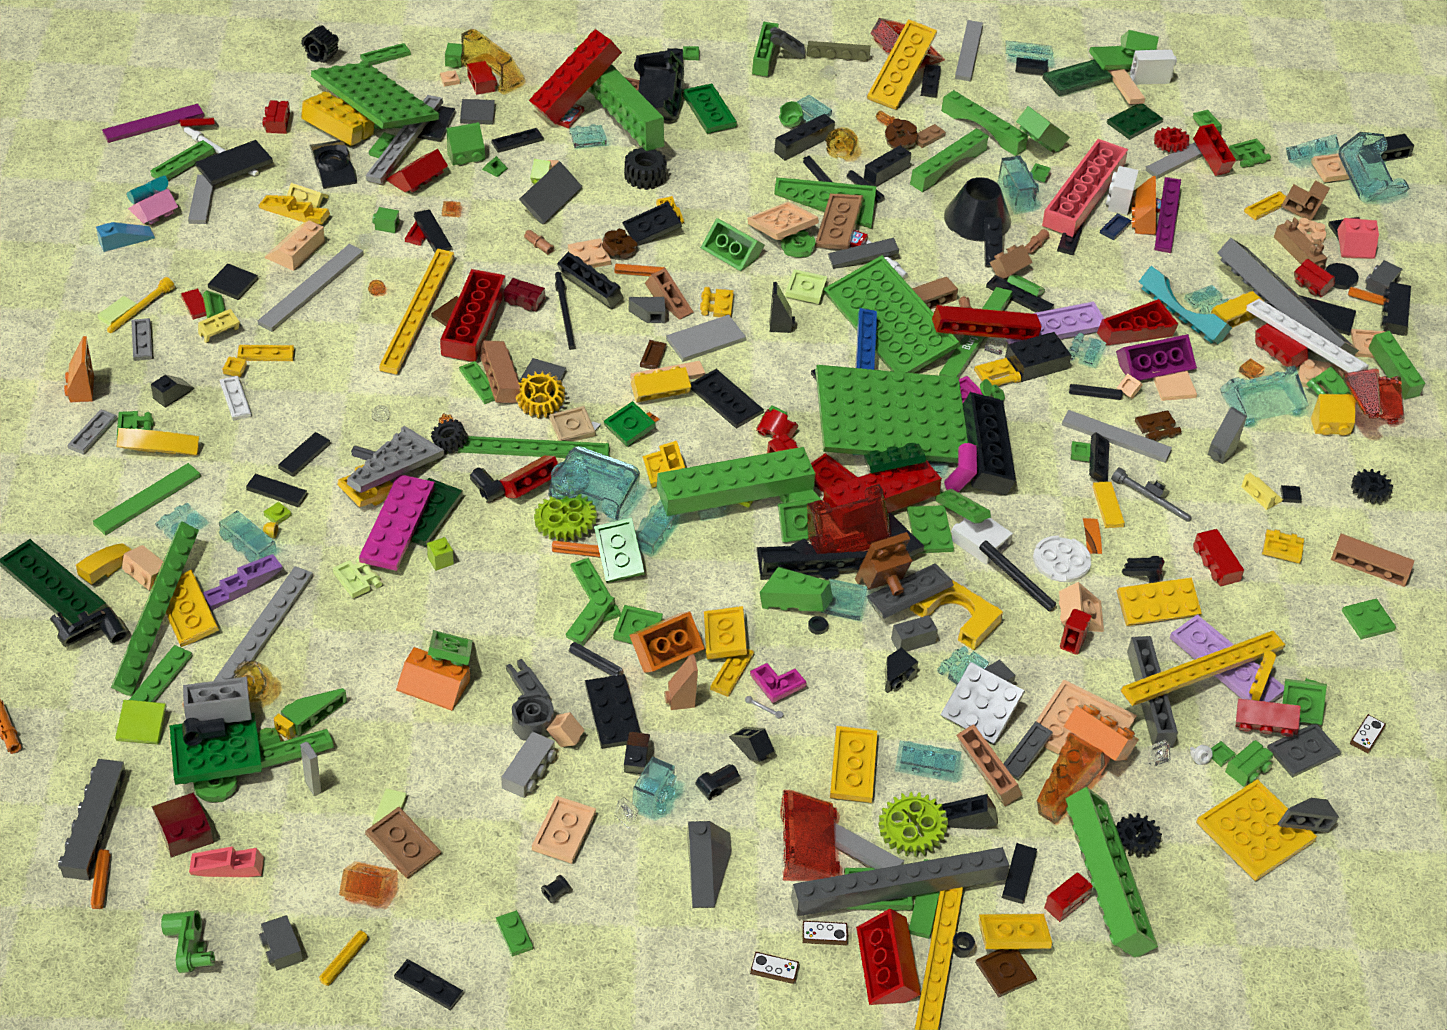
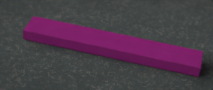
M197 103L102 129V133L107 142L111 143L179 124V119L201 118L204 117V112Z
M1164 178L1154 246L1155 251L1171 253L1181 179Z

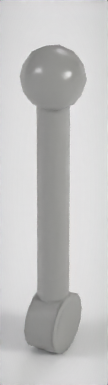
M751 696L745 698L746 703L758 706L775 715L777 719L783 718V712H776L753 700Z

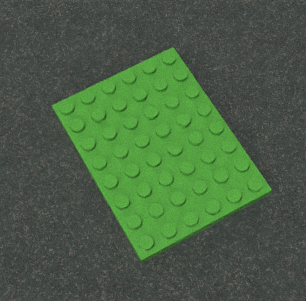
M816 365L815 372L823 452L865 455L873 450L883 452L889 447L896 446L899 448L904 447L907 443H919L925 453L926 460L958 463V447L968 443L958 377Z

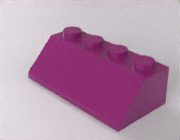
M1189 334L1126 346L1116 351L1119 366L1125 375L1129 374L1138 381L1197 369Z

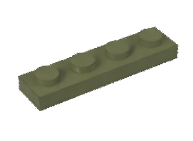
M808 41L807 56L860 61H869L871 45Z

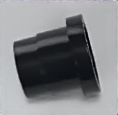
M958 932L954 935L952 941L954 954L959 958H965L973 950L975 939L970 933Z

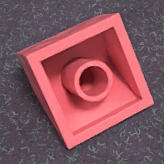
M1344 218L1337 229L1341 257L1374 259L1379 237L1377 220Z

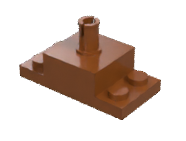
M907 532L871 544L855 577L858 585L865 583L868 590L888 584L893 596L904 592V588L899 580L904 578L912 563V559L906 549L910 540Z

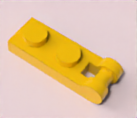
M1266 651L1263 655V660L1255 676V680H1258V682H1253L1249 694H1252L1251 700L1259 701L1276 659V654L1272 651Z

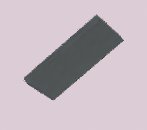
M559 161L519 200L539 223L543 224L582 185Z
M934 563L899 580L904 588V592L900 595L893 596L888 585L867 595V599L885 619L954 586L952 579Z

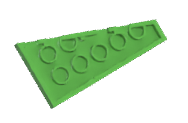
M776 177L775 195L825 212L830 193L863 195L864 201L857 224L872 228L876 186Z

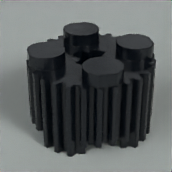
M323 25L315 27L301 40L302 47L307 52V58L313 62H326L337 53L339 48L338 36L332 34Z

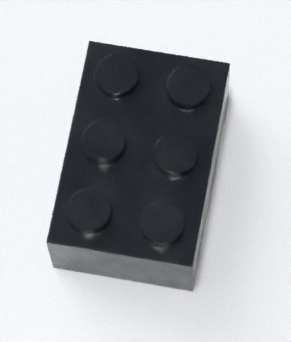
M1055 332L1008 344L1005 358L1008 359L1015 371L1020 373L1021 382L1067 370L1072 356Z

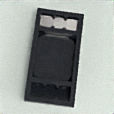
M337 140L309 145L323 189L357 184L344 141Z

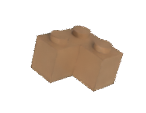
M1315 180L1310 190L1306 191L1293 184L1281 207L1302 218L1312 220L1330 187Z

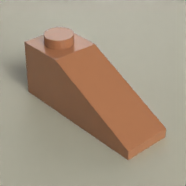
M666 268L652 274L647 279L645 284L653 297H664L665 308L679 320L693 313V310Z
M694 654L686 659L668 682V691H664L665 703H669L671 710L695 708L698 668Z

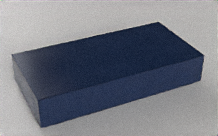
M1117 213L1100 230V234L1115 240L1131 224L1132 220Z

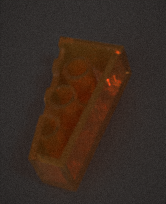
M1069 732L1066 737V743L1059 752L1057 762L1054 763L1051 769L1052 772L1037 799L1039 815L1057 824L1067 812L1066 808L1068 805L1065 798L1088 787L1105 766L1104 752Z

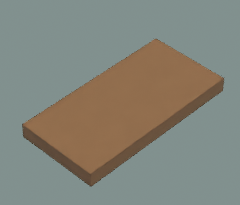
M830 193L815 242L816 248H850L864 201L863 195Z

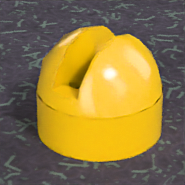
M267 522L263 526L264 535L276 538L279 529L278 523Z

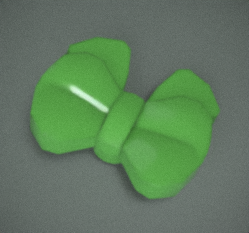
M984 379L980 383V390L983 395H992L1000 400L1005 399L1003 390L995 384L992 386L988 379Z

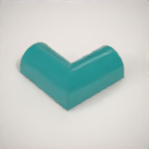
M165 175L128 191L126 195L132 204H136L167 189L168 179Z

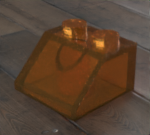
M354 861L343 869L339 895L345 896V899L348 901L356 902L359 899L367 901L366 904L379 906L387 900L397 870Z

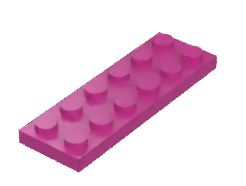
M406 475L396 477L359 555L360 563L397 571L435 488V482Z

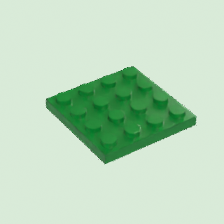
M255 712L251 713V720L224 723L225 737L205 739L195 746H189L184 743L182 723L169 725L175 785L261 772L262 765Z

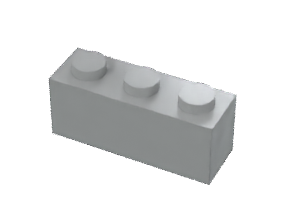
M532 731L502 775V789L522 798H525L528 792L531 793L535 788L536 779L544 775L548 761L552 762L555 758V741Z

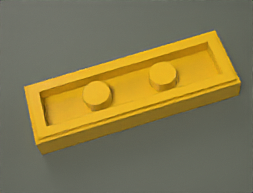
M1278 191L1246 207L1244 212L1256 221L1282 208L1281 205L1286 195Z
M239 345L237 358L246 359V361H293L294 345Z
M1094 482L1092 487L1105 528L1124 527L1125 522L1112 482Z
M747 649L746 655L728 657L712 682L710 690L729 697L753 657L754 651Z

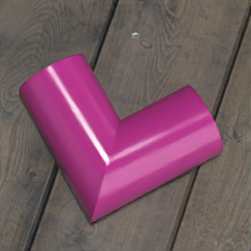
M964 443L958 447V467L944 480L947 490L953 489L959 492L977 474L976 445Z
M765 663L750 671L752 679L772 703L805 688L807 684L796 669L778 676L770 665Z

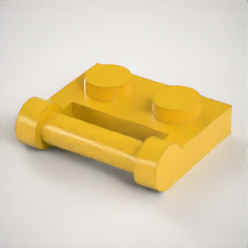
M1007 358L977 365L974 368L981 381L988 379L992 386L994 384L1000 386L1010 382L1017 383L1021 381L1020 373L1015 371Z

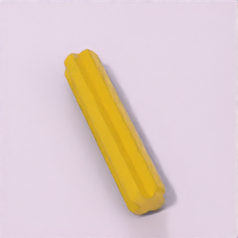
M362 930L357 931L319 976V981L329 986L366 943L368 935Z

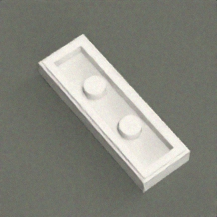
M238 376L220 379V385L232 420L251 417V412Z

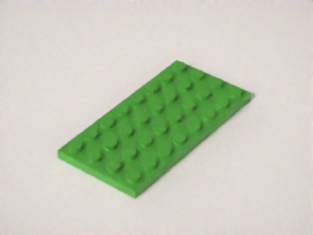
M361 61L357 64L348 63L344 66L334 65L331 68L321 67L317 70H311L312 78L382 129L439 119V113L432 107L425 104L422 100L415 97L414 94L405 90L404 87L398 85L366 61Z
M882 255L824 288L826 296L856 331L859 308L877 311L875 353L891 371L914 373L960 346L959 341L953 334L936 332L932 321L934 313Z

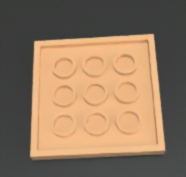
M1063 680L1036 720V722L1053 732V735L1044 747L1102 775L1112 758L1063 726L1076 705L1086 704L1090 706L1092 704L1101 710L1100 714L1105 717L1107 715L1113 717L1118 721L1117 725L1123 729L1124 727L1130 729L1137 715Z

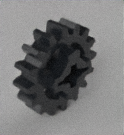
M1363 469L1362 472L1358 471L1352 479L1351 488H1354L1353 493H1358L1357 498L1363 497L1364 502L1370 500L1371 504L1374 501L1381 504L1382 500L1386 502L1388 497L1390 498L1393 491V485L1390 484L1392 480L1386 479L1387 475H1381L1380 471L1375 473L1373 469H1370V472Z
M1130 813L1127 818L1122 817L1121 821L1116 825L1123 848L1128 849L1129 855L1135 852L1137 857H1139L1140 853H1143L1146 857L1149 851L1155 853L1156 848L1160 845L1162 833H1159L1160 826H1154L1155 820L1148 821L1147 815L1141 818L1139 813H1137L1136 817H1133Z

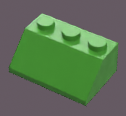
M716 218L700 248L737 270L742 271L759 257L765 244L727 222Z

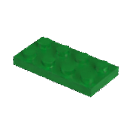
M712 83L682 89L683 97L706 133L737 127L736 119Z

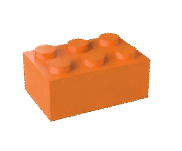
M690 611L681 612L629 635L644 672H653L705 649Z
M1086 704L1076 705L1063 727L1113 760H1127L1139 741L1134 736L1135 732L1127 727L1123 729L1117 725L1118 721L1113 717L1103 716L1100 714L1101 710L1092 704L1090 706Z

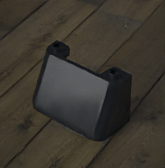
M671 50L636 55L634 69L640 75L638 92L664 117V120H677L684 78L682 62Z

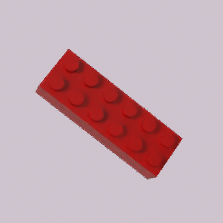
M594 29L555 73L544 82L542 87L533 94L529 102L556 125L621 55V50L612 40Z
M471 269L440 339L441 356L472 362L477 361L482 343L488 335L504 297L506 275Z
M927 460L919 464L869 473L824 489L823 507L842 530L939 495L942 478Z

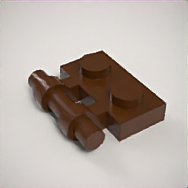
M1168 410L1135 417V423L1142 434L1147 433L1145 438L1158 441L1163 437L1172 438L1182 432L1180 427H1175L1176 422Z

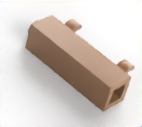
M1295 217L1292 222L1286 220L1284 224L1277 226L1274 238L1300 264L1309 259L1322 269H1325L1328 258L1322 253L1324 245L1318 242V245L1315 246L1297 228L1299 221Z

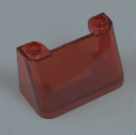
M1379 369L1343 374L1345 385L1364 415L1368 416L1369 419L1387 421L1388 424L1399 423V420L1405 419L1400 376L1387 378V376L1380 377Z
M880 484L872 485L865 489L864 496L866 499L831 508L827 502L822 500L807 503L808 539L817 554L868 550L872 543L891 537L884 491Z
M783 790L780 806V818L783 822V881H811L836 876V874L840 873V861H836L834 820L837 819V807H833L831 802L794 790Z

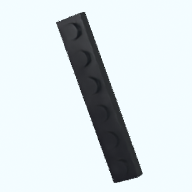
M868 551L763 557L762 576L773 575L778 567L798 573L859 570Z

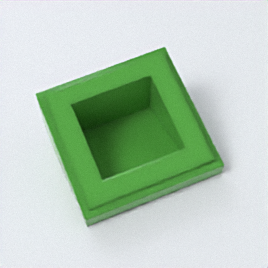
M496 156L482 170L498 177L508 168Z

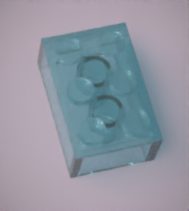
M1021 155L1002 158L997 183L1001 187L1013 213L1033 212L1034 206H1036L1039 185L1033 179V175L1028 170L1026 162L1023 161Z

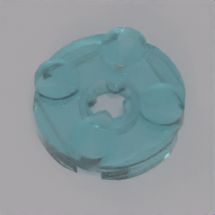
M571 460V463L561 462L551 472V485L553 489L568 498H576L577 495L587 489L590 483L587 467L578 461ZM574 476V480L568 481L566 478Z

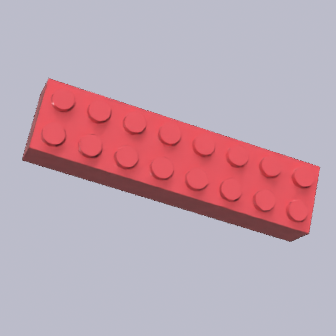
M1097 139L1045 209L1042 226L1073 237L1109 188L1113 173L1118 171L1119 166H1125L1128 149Z

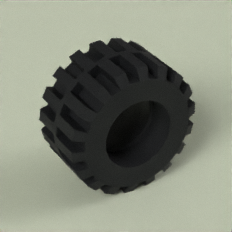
M643 147L628 152V155L625 156L624 178L627 180V183H631L632 187L637 186V189L643 187L644 190H648L649 187L651 189H654L655 186L659 187L666 179L667 160L665 155H662V152L657 151V149L646 151Z

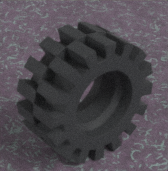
M449 419V422L443 420V424L438 423V427L435 426L433 428L434 431H431V438L434 444L442 448L444 454L447 451L449 454L453 453L452 450L458 451V447H464L463 444L467 442L468 436L464 426L457 419L454 421Z

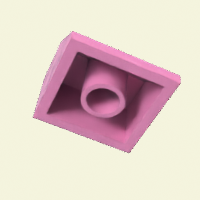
M166 189L136 203L128 209L143 224L149 222L151 225L159 221L158 217L161 215L167 217L174 214L173 210L178 208L169 189Z

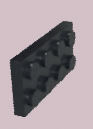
M625 674L585 680V688L601 749L627 745L629 732L640 733Z

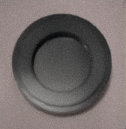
M814 616L808 622V629L816 635L824 634L828 629V622L821 616Z

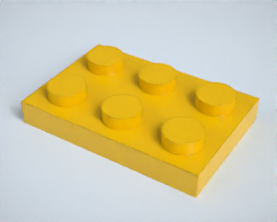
M743 606L704 611L707 660L746 655L747 644Z
M979 914L978 923L985 949H1046L1052 946V939L1044 914Z

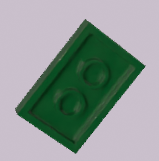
M1136 104L1107 119V124L1130 140L1163 123L1164 118L1145 104Z
M907 443L904 447L899 448L893 446L883 452L873 450L864 455L865 463L870 473L926 462L925 453L919 443Z

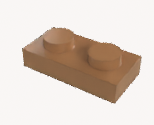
M934 124L917 133L916 144L924 148L945 137L946 132Z

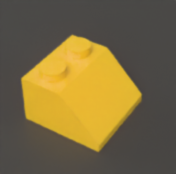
M1319 394L1311 416L1315 434L1351 435L1355 424V395Z

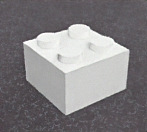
M1119 166L1118 171L1113 173L1109 188L1110 195H1108L1106 205H1109L1108 211L1124 215L1128 214L1138 170Z

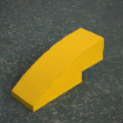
M121 543L96 551L76 564L77 574L92 585L104 575L109 577L123 564L124 553L132 549Z

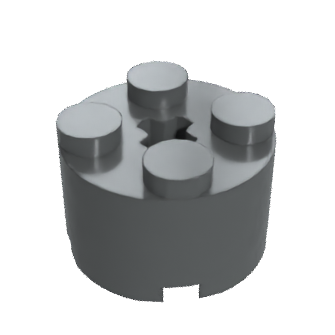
M526 693L518 697V700L512 705V729L519 739L526 741L532 731L544 737L550 735L546 729L554 719V707L551 700L541 697L539 693Z

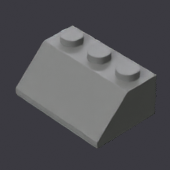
M247 677L183 685L186 719L196 718L199 721L223 718L224 723L251 720Z

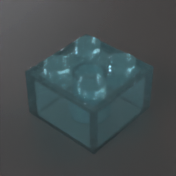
M651 757L633 787L632 812L654 821L658 815H663L667 806V800H671L676 791L674 784L677 776L675 775L674 765Z

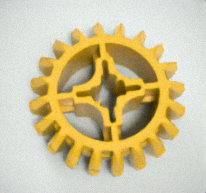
M535 371L533 376L528 374L527 379L522 378L521 383H518L520 385V393L516 395V402L519 408L523 409L524 414L529 412L531 417L536 414L537 418L540 415L546 418L548 413L554 414V411L559 412L560 406L564 404L565 387L562 385L561 380H558L557 376L552 377L550 372L545 375L543 371L541 374H537ZM552 390L555 393L553 397L550 396ZM528 392L531 393V397L529 399L526 397Z

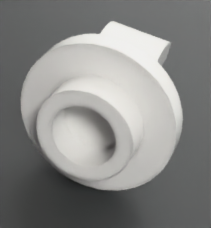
M1200 745L1196 749L1190 747L1191 757L1198 765L1206 764L1211 760L1212 750L1207 745Z

